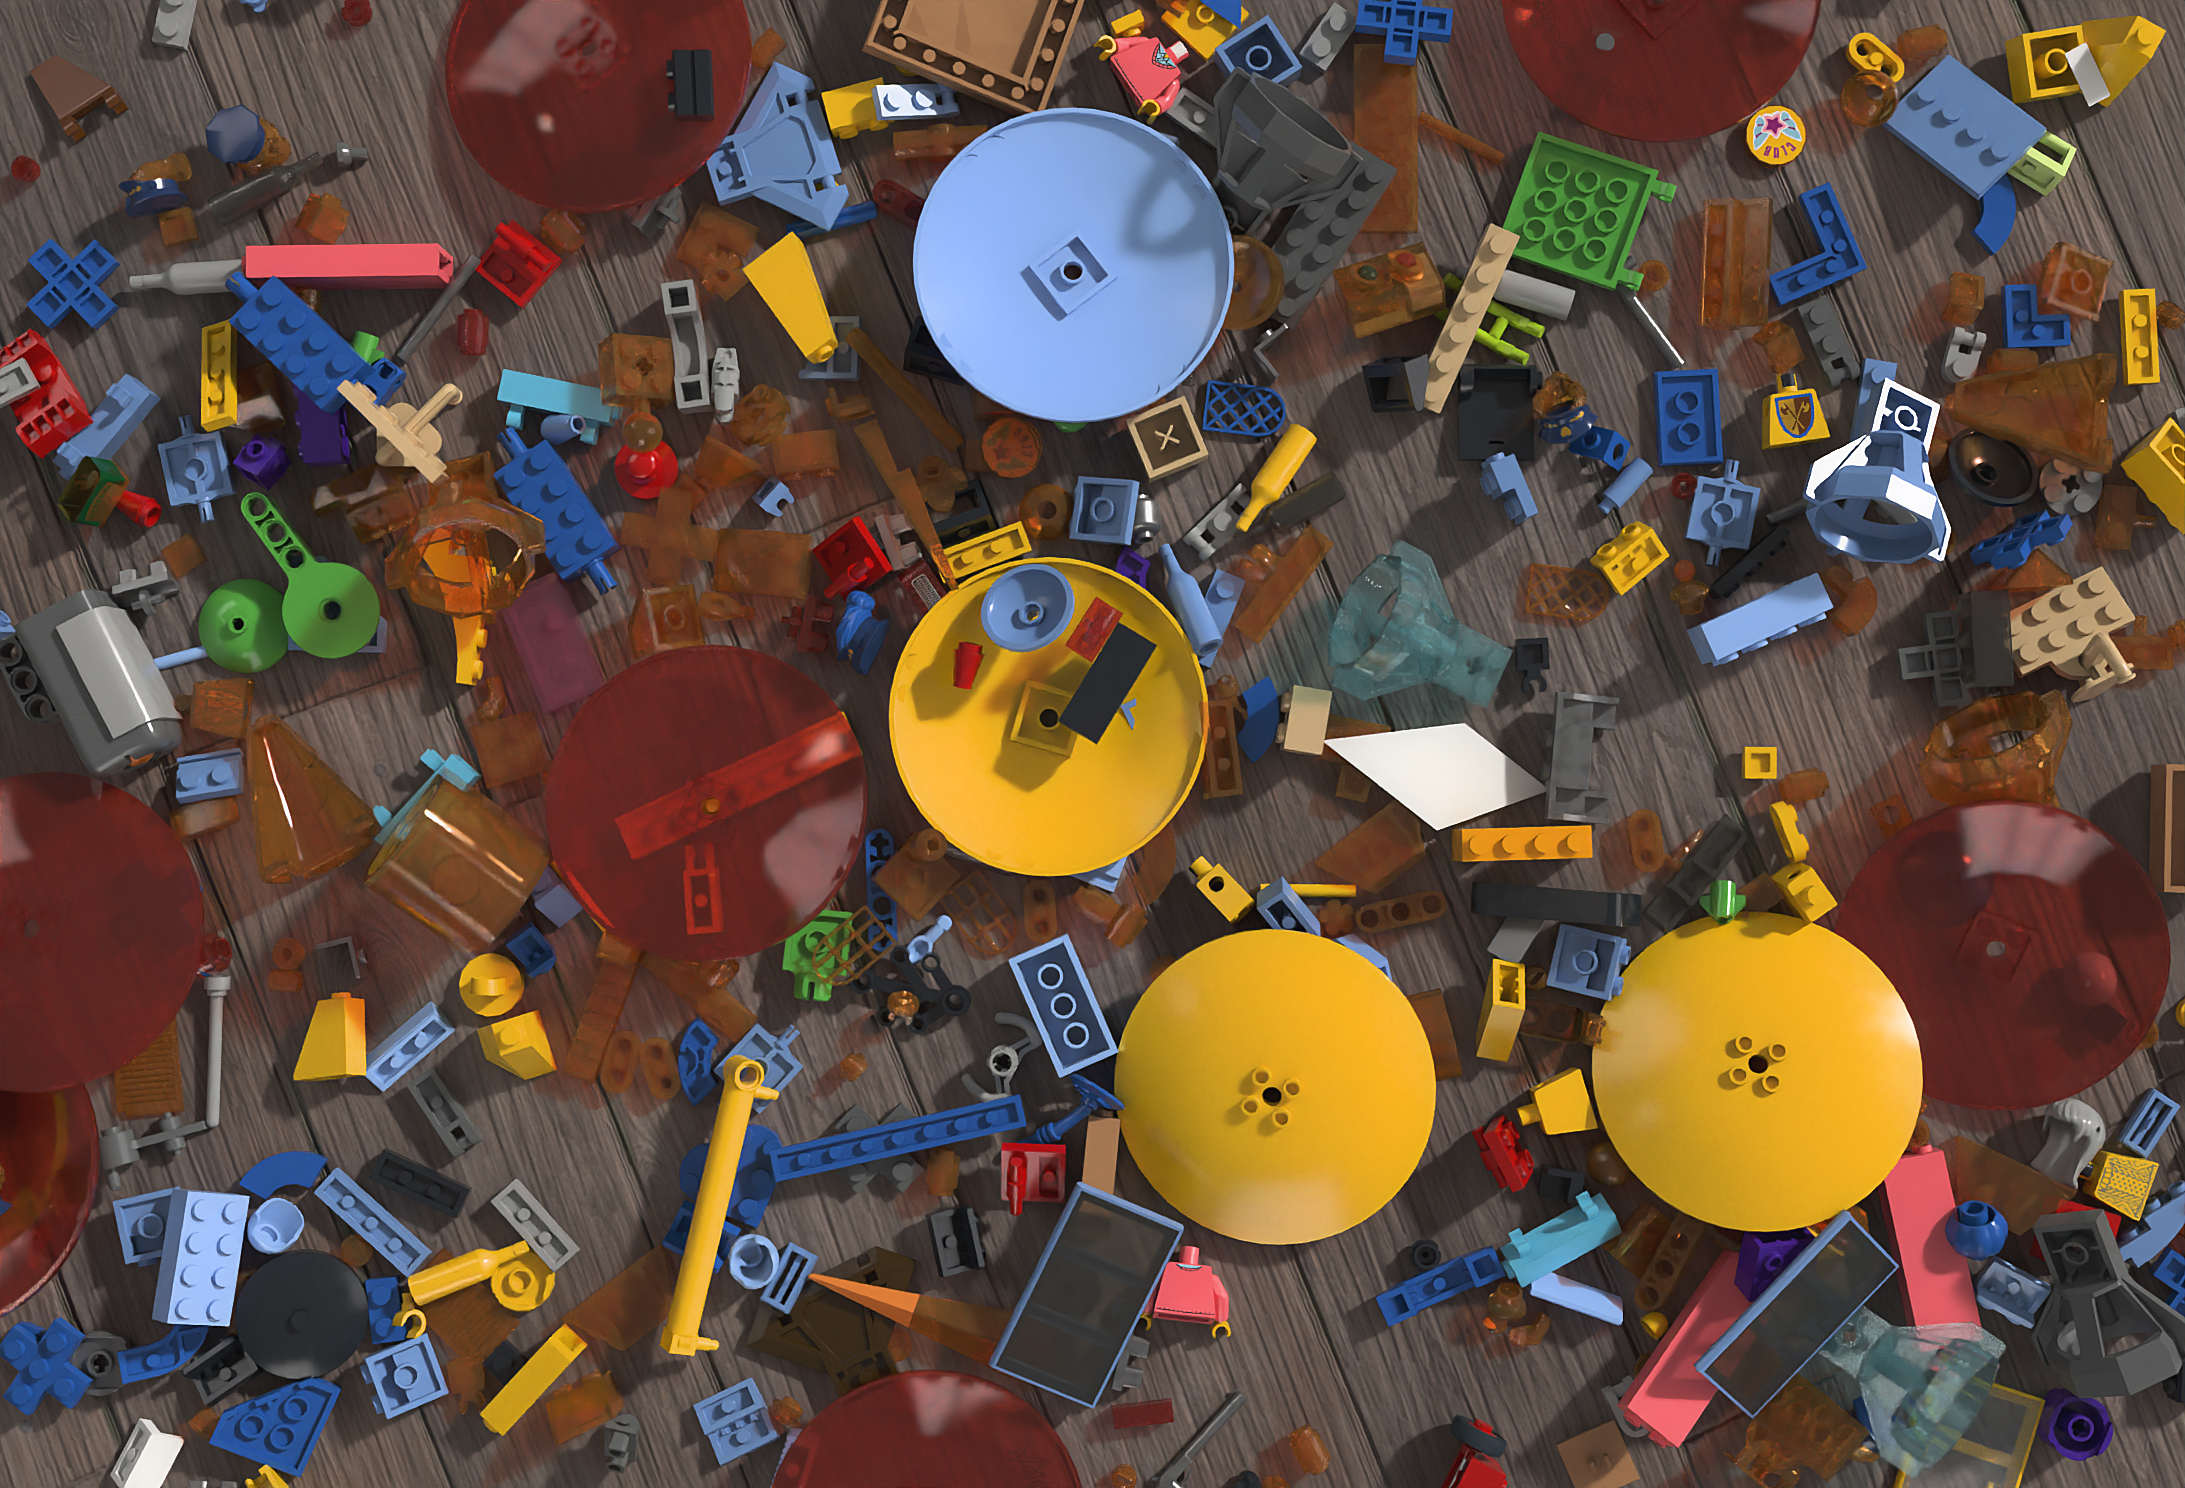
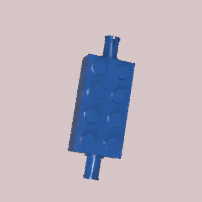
M241 272L232 274L231 277L240 284V287L229 278L225 283V287L230 289L244 305L229 322L321 410L333 415L346 401L350 403L336 388L344 380L354 384L359 381L363 384L376 369L287 284L273 275L257 290ZM355 408L363 418H366L357 408Z
M514 427L505 429L507 435H504L503 432L498 434V441L501 442L512 460L493 473V475L562 580L571 583L584 573H587L601 596L610 592L608 588L612 590L616 588L618 584L603 564V561L621 550L622 547L554 444L545 439L533 448L527 449Z

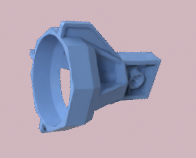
M1885 378L1871 388L1858 439L1810 465L1803 491V498L1808 500L1805 513L1816 540L1827 545L1826 554L1834 557L1842 552L1859 561L1911 564L1922 557L1934 563L1944 559L1951 527L1931 481L1928 468V450L1939 404ZM1846 499L1843 508L1839 507L1834 501ZM1871 499L1908 510L1917 516V522L1890 525L1871 522L1862 518Z

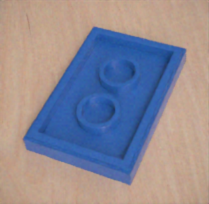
M1718 369L1654 372L1653 389L1658 467L1723 463Z

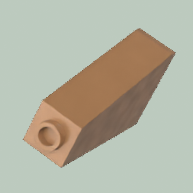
M1098 1108L1095 1113H1091L1088 1116L1082 1182L1113 1195L1121 1119L1114 1115L1115 1110ZM1083 1199L1078 1212L1077 1236L1109 1239L1112 1210Z

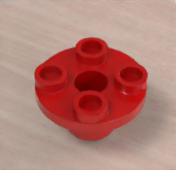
M650 436L637 437L627 442L617 454L615 460L616 479L622 489L631 496L643 500L656 499L666 494L676 484L679 471L678 460L674 451L664 441Z

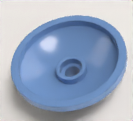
M1027 564L1013 568L999 577L985 595L981 608V621L984 630L996 645L1008 651L1030 652L1043 648L1057 639L1068 626L1075 606L1073 589L1061 572L1048 565Z

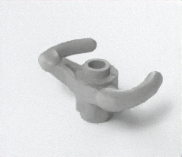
M999 1012L995 1015L994 1019L998 1024H1009L1019 1027L1026 1032V1037L1012 1045L1001 1044L995 1046L989 1052L986 1065L990 1068L992 1075L995 1076V1093H990L980 1087L970 1074L962 1076L961 1081L963 1085L979 1101L985 1102L1011 1096L1012 1092L1009 1081L1022 1057L1027 1052L1041 1046L1043 1039L1038 1027L1027 1018L1014 1013ZM1024 1045V1048L1018 1054L1016 1049ZM1008 1055L1009 1063L1005 1066L1000 1065L997 1060L998 1056ZM1001 1077H1006L1004 1084H1001Z

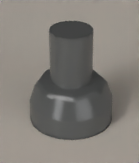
M336 142L338 168L351 166L352 161H368L367 148H351L348 143Z

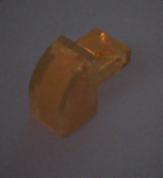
M1835 565L1826 567L1819 574V577L1823 583L1841 597L1833 606L1834 608H1831L1826 614V618L1847 637L1858 635L1876 611V589L1867 576L1859 578L1854 582L1852 580L1853 575L1846 568L1840 565L1838 567Z

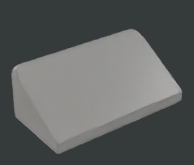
M1507 916L1486 950L1504 961L1520 963L1546 920Z

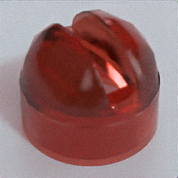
M21 155L12 162L11 173L15 179L30 183L40 177L41 168L34 159Z
M1687 472L1676 474L1670 486L1672 495L1679 500L1689 499L1696 491L1697 480L1692 474ZM1680 482H1685L1684 492L1680 491Z

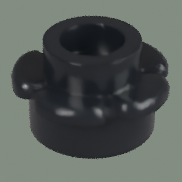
M1418 1240L1412 1245L1410 1260L1414 1266H1419L1421 1270L1428 1271L1439 1264L1441 1252L1438 1251V1245L1433 1240ZM1423 1252H1428V1256L1423 1257Z

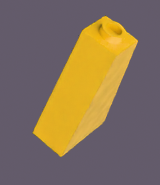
M792 231L742 270L805 357L815 365L818 362L821 363L828 360L834 354V349L839 344L805 246Z
M566 1324L561 1326L480 1413L484 1418L483 1423L493 1433L499 1432L503 1436L588 1344Z

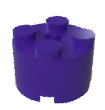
M2066 1388L2050 1390L2043 1398L2046 1401L2036 1430L2043 1442L2063 1456L2075 1461H2084L2087 1458L2102 1454L2109 1446L2113 1436V1426L2106 1408L2093 1398H2078ZM2039 1405V1407H2038V1409H2037L2036 1418H2037V1415H2038V1412H2039V1409H2040V1406H2041V1405Z

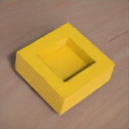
M1140 9L1111 22V34L1114 39L1139 37L1141 35V31H1144L1145 20Z
M1742 747V779H1777V747Z

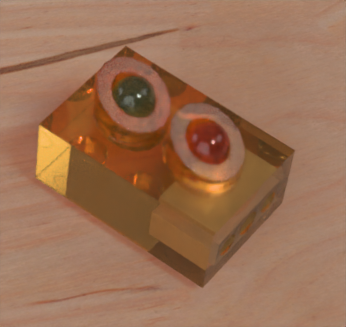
M1423 242L1332 271L1336 299L1356 339L1446 310L1444 282Z

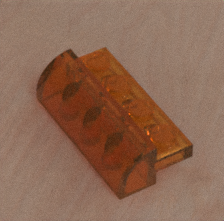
M1730 197L1703 200L1698 308L1699 326L1715 330H1741V327L1768 326L1773 200L1771 198L1738 200Z

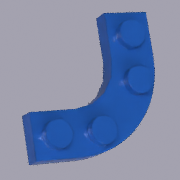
M175 1324L173 1329L158 1341L119 1350L117 1356L122 1383L126 1384L160 1376L180 1367L201 1346L210 1325Z

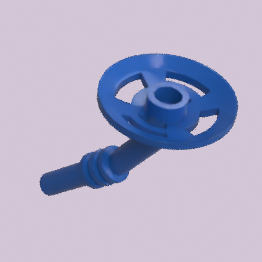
M1070 1073L1068 1077L1082 1095L1079 1101L1082 1104L1058 1122L1048 1123V1125L1038 1128L1035 1134L1016 1143L1051 1144L1054 1141L1060 1140L1063 1133L1091 1114L1092 1111H1096L1099 1106L1111 1110H1123L1125 1106L1100 1086L1078 1074Z

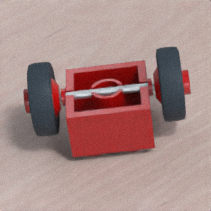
M1456 1415L1449 1431L1463 1441L1464 1444H1462L1441 1488H1506V1474L1497 1460L1487 1455L1500 1458L1506 1448L1507 1441L1492 1430L1493 1427L1477 1418L1474 1421L1468 1417Z

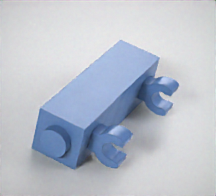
M125 374L117 384L113 383L106 391L108 395L91 414L94 422L83 428L81 432L76 433L68 443L64 441L56 451L58 455L52 460L61 468L58 473L69 481L83 457L90 456L110 460L161 398L137 378ZM92 471L90 475L87 473L81 474L82 477L88 480H77V482L89 485L98 472Z

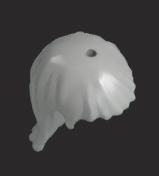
M2061 1098L2049 1104L2045 1110L2046 1115L2042 1130L2045 1131L2050 1125V1133L2046 1144L2031 1162V1166L2047 1178L2048 1181L2073 1191L2078 1188L2077 1178L2080 1172L2102 1147L2106 1130L2100 1115L2092 1107L2077 1099Z

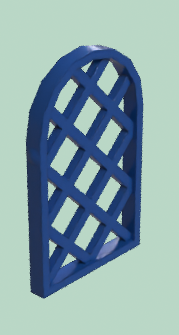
M1207 381L1202 424L1203 431L1266 437L1277 432L1283 425L1286 416L1285 403L1282 397L1273 389L1260 385ZM1214 385L1227 386L1228 388L1220 393ZM1211 387L1217 396L1209 402ZM1237 388L1250 390L1242 396ZM1230 390H1233L1239 399L1230 405L1223 396ZM1258 390L1265 391L1270 394L1267 397L1263 398V396L1259 393ZM1254 392L1260 399V402L1252 408L1245 398ZM1273 396H1275L1281 404L1275 410H1273L1271 406L1267 403V401ZM1220 399L1227 408L1220 414H1217L1211 405ZM1242 401L1249 411L1239 417L1233 408ZM1264 404L1270 414L1261 420L1255 410ZM1282 409V418L1280 419L1276 413ZM1209 410L1215 418L1206 424L1207 411ZM1230 411L1236 421L1227 427L1221 417ZM1252 414L1258 423L1249 430L1242 420ZM1271 417H1274L1279 424L1270 431L1264 423ZM1218 421L1224 429L1209 426ZM1239 423L1245 431L1231 429ZM1260 426L1265 430V433L1253 432Z

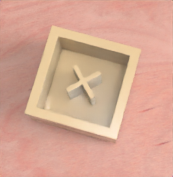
M1185 396L1125 420V427L1149 483L1198 464L1208 458V451Z
M1294 685L1289 688V692L1285 691L1283 693L1280 711L1285 712L1284 723L1278 724L1275 743H1280V751L1316 757L1322 755L1332 691Z

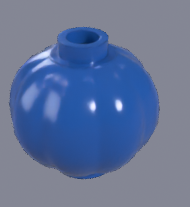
M1977 1200L1967 1201L1956 1207L1958 1221L1955 1219L1954 1211L1945 1226L1946 1238L1956 1252L1963 1257L1976 1261L1985 1260L1989 1256L1999 1253L2008 1237V1224L2003 1215L1993 1206Z

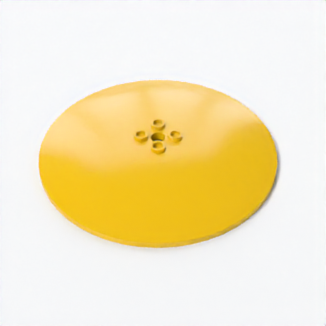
M1043 557L1008 562L970 577L952 589L923 617L910 636L896 668L890 693L889 730L894 759L908 794L921 814L944 838L966 854L988 865L1025 875L1064 876L1088 872L1116 862L1145 845L1165 827L1187 798L1203 761L1208 735V697L1204 676L1191 643L1176 619L1154 596L1129 578L1108 568L1069 558ZM1043 564L1057 569L1070 583L1075 598L1072 618L1063 633L1047 646L1030 652H1012L996 645L985 632L981 621L982 603L992 584L1006 572L1022 565ZM1118 622L1157 645L1121 704L1123 705L1136 699V706L1129 708L1135 720L1133 730L1121 706L1097 745L1059 722L1053 727H1045L1041 724L1040 715L1047 709L1054 710L1058 714L1059 720ZM958 641L983 645L982 653L985 656L971 690L953 686V648H957Z
M1741 911L1735 915L1729 924H1719L1709 916L1680 926L1648 946L1621 974L1620 977L1624 978L1620 996L1614 995L1612 1001L1606 1000L1595 1031L1592 1051L1594 1096L1602 1123L1617 1153L1631 1172L1663 1201L1698 1220L1727 1229L1766 1233L1790 1231L1815 1225L1837 1216L1843 1209L1845 1211L1867 1197L1895 1167L1909 1143L1921 1105L1923 1077L1919 1042L1904 1002L1892 983L1879 967L1847 940L1814 923L1808 925L1804 920L1792 916L1770 912ZM1755 1056L1762 1057L1767 1063V1070L1760 1074L1752 1072L1748 1066L1749 1059Z
M1261 929L1234 933L1204 943L1173 962L1152 982L1132 1011L1123 1031L1116 1058L1114 1094L1125 1106L1123 1110H1117V1115L1121 1119L1120 1127L1128 1149L1149 1183L1168 1203L1196 1223L1219 1234L1259 1244L1286 1245L1320 1240L1341 1233L1369 1218L1396 1195L1416 1168L1426 1147L1435 1111L1436 1079L1429 1042L1422 1024L1409 1001L1383 971L1355 951L1330 939L1293 930ZM1268 1087H1275L1281 1092L1282 1097L1278 1102L1271 1103L1264 1098L1263 1091Z

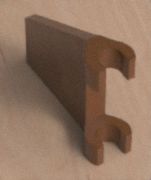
M58 55L52 56L29 71L58 117L64 132L68 137L72 136L76 143L87 137L76 120L100 104L106 102L111 110L114 109L118 116L129 110L127 104L115 88Z

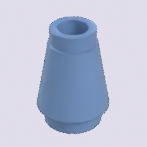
M550 414L541 423V434L550 443L560 445L583 433L586 423L580 415Z

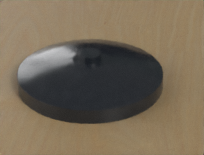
M311 1249L288 1251L262 1264L244 1285L236 1308V1329L246 1353L266 1371L291 1379L318 1377L341 1366L359 1347L365 1335L369 1319L366 1289L354 1269L342 1259L332 1254Z

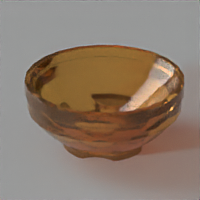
M1874 69L1862 70L1851 76L1844 83L1840 93L1842 111L1850 121L1862 127H1877L1886 123L1893 116L1899 103V92L1893 79L1887 74ZM1871 84L1881 87L1883 98L1880 100L1870 98L1867 94V87Z
M1037 485L1030 489L1022 498L1019 506V519L1024 530L1033 538L1041 541L1057 540L1070 531L1069 522L1073 517L1074 501L1066 490L1057 485ZM1044 501L1052 502L1057 509L1055 516L1048 520L1041 518L1037 513L1038 506Z

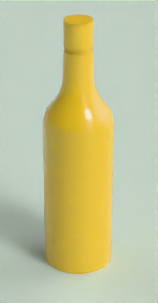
M1291 423L1252 481L1251 500L1235 525L1240 531L1246 532L1261 509L1280 498L1315 445L1316 437L1306 428Z
M523 1240L496 1251L479 1248L408 1277V1285L412 1297L417 1305L421 1306L486 1280L493 1275L500 1264L529 1252V1246Z

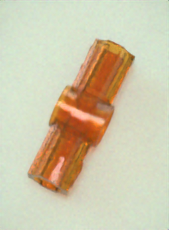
M944 123L930 125L925 130L893 132L895 160L929 159L932 162L952 161L972 141L988 131L987 125L954 127L952 124Z

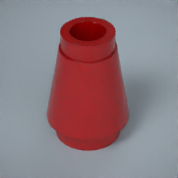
M122 488L117 489L111 498L112 505L116 506L139 527L154 526L162 513V508L156 499Z
M958 641L957 648H953L954 687L972 689V684L985 656L982 653L983 645Z

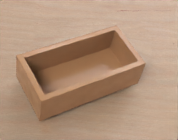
M2151 765L2149 891L2185 893V765Z

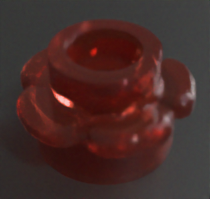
M369 0L344 1L345 6L341 9V14L345 21H349L350 25L355 27L364 26L370 22L373 11ZM356 8H359L358 13H354Z

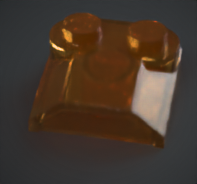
M2065 241L2056 243L2046 254L2036 286L2037 304L2044 310H2058L2087 321L2099 322V313L2115 261Z

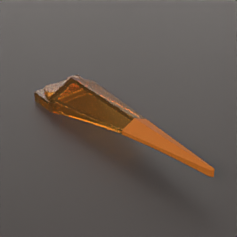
M815 1273L808 1275L811 1280L1009 1378H1016L994 1369L988 1364L1014 1312L1012 1310L925 1296ZM1026 1314L1007 1355L1046 1370L1060 1328Z

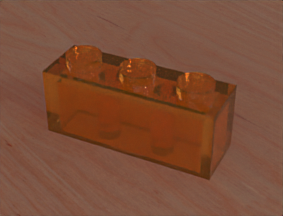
M1227 699L1198 703L1202 734L1204 730L1206 746L1200 766L1204 800L1242 795L1243 787L1232 701Z

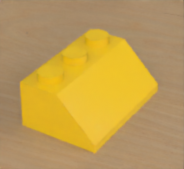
M2170 417L2136 445L2120 465L2124 468L2126 475L2142 488L2149 501L2156 504L2166 515L2169 523L2177 527L2184 535L2185 433Z

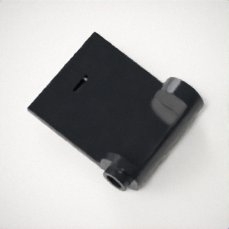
M1462 364L1457 374L1458 461H1485V459L1501 452L1504 453L1505 457L1514 454L1517 461L1535 460L1533 399L1536 395V390L1542 389L1543 383L1542 371H1537L1536 365Z

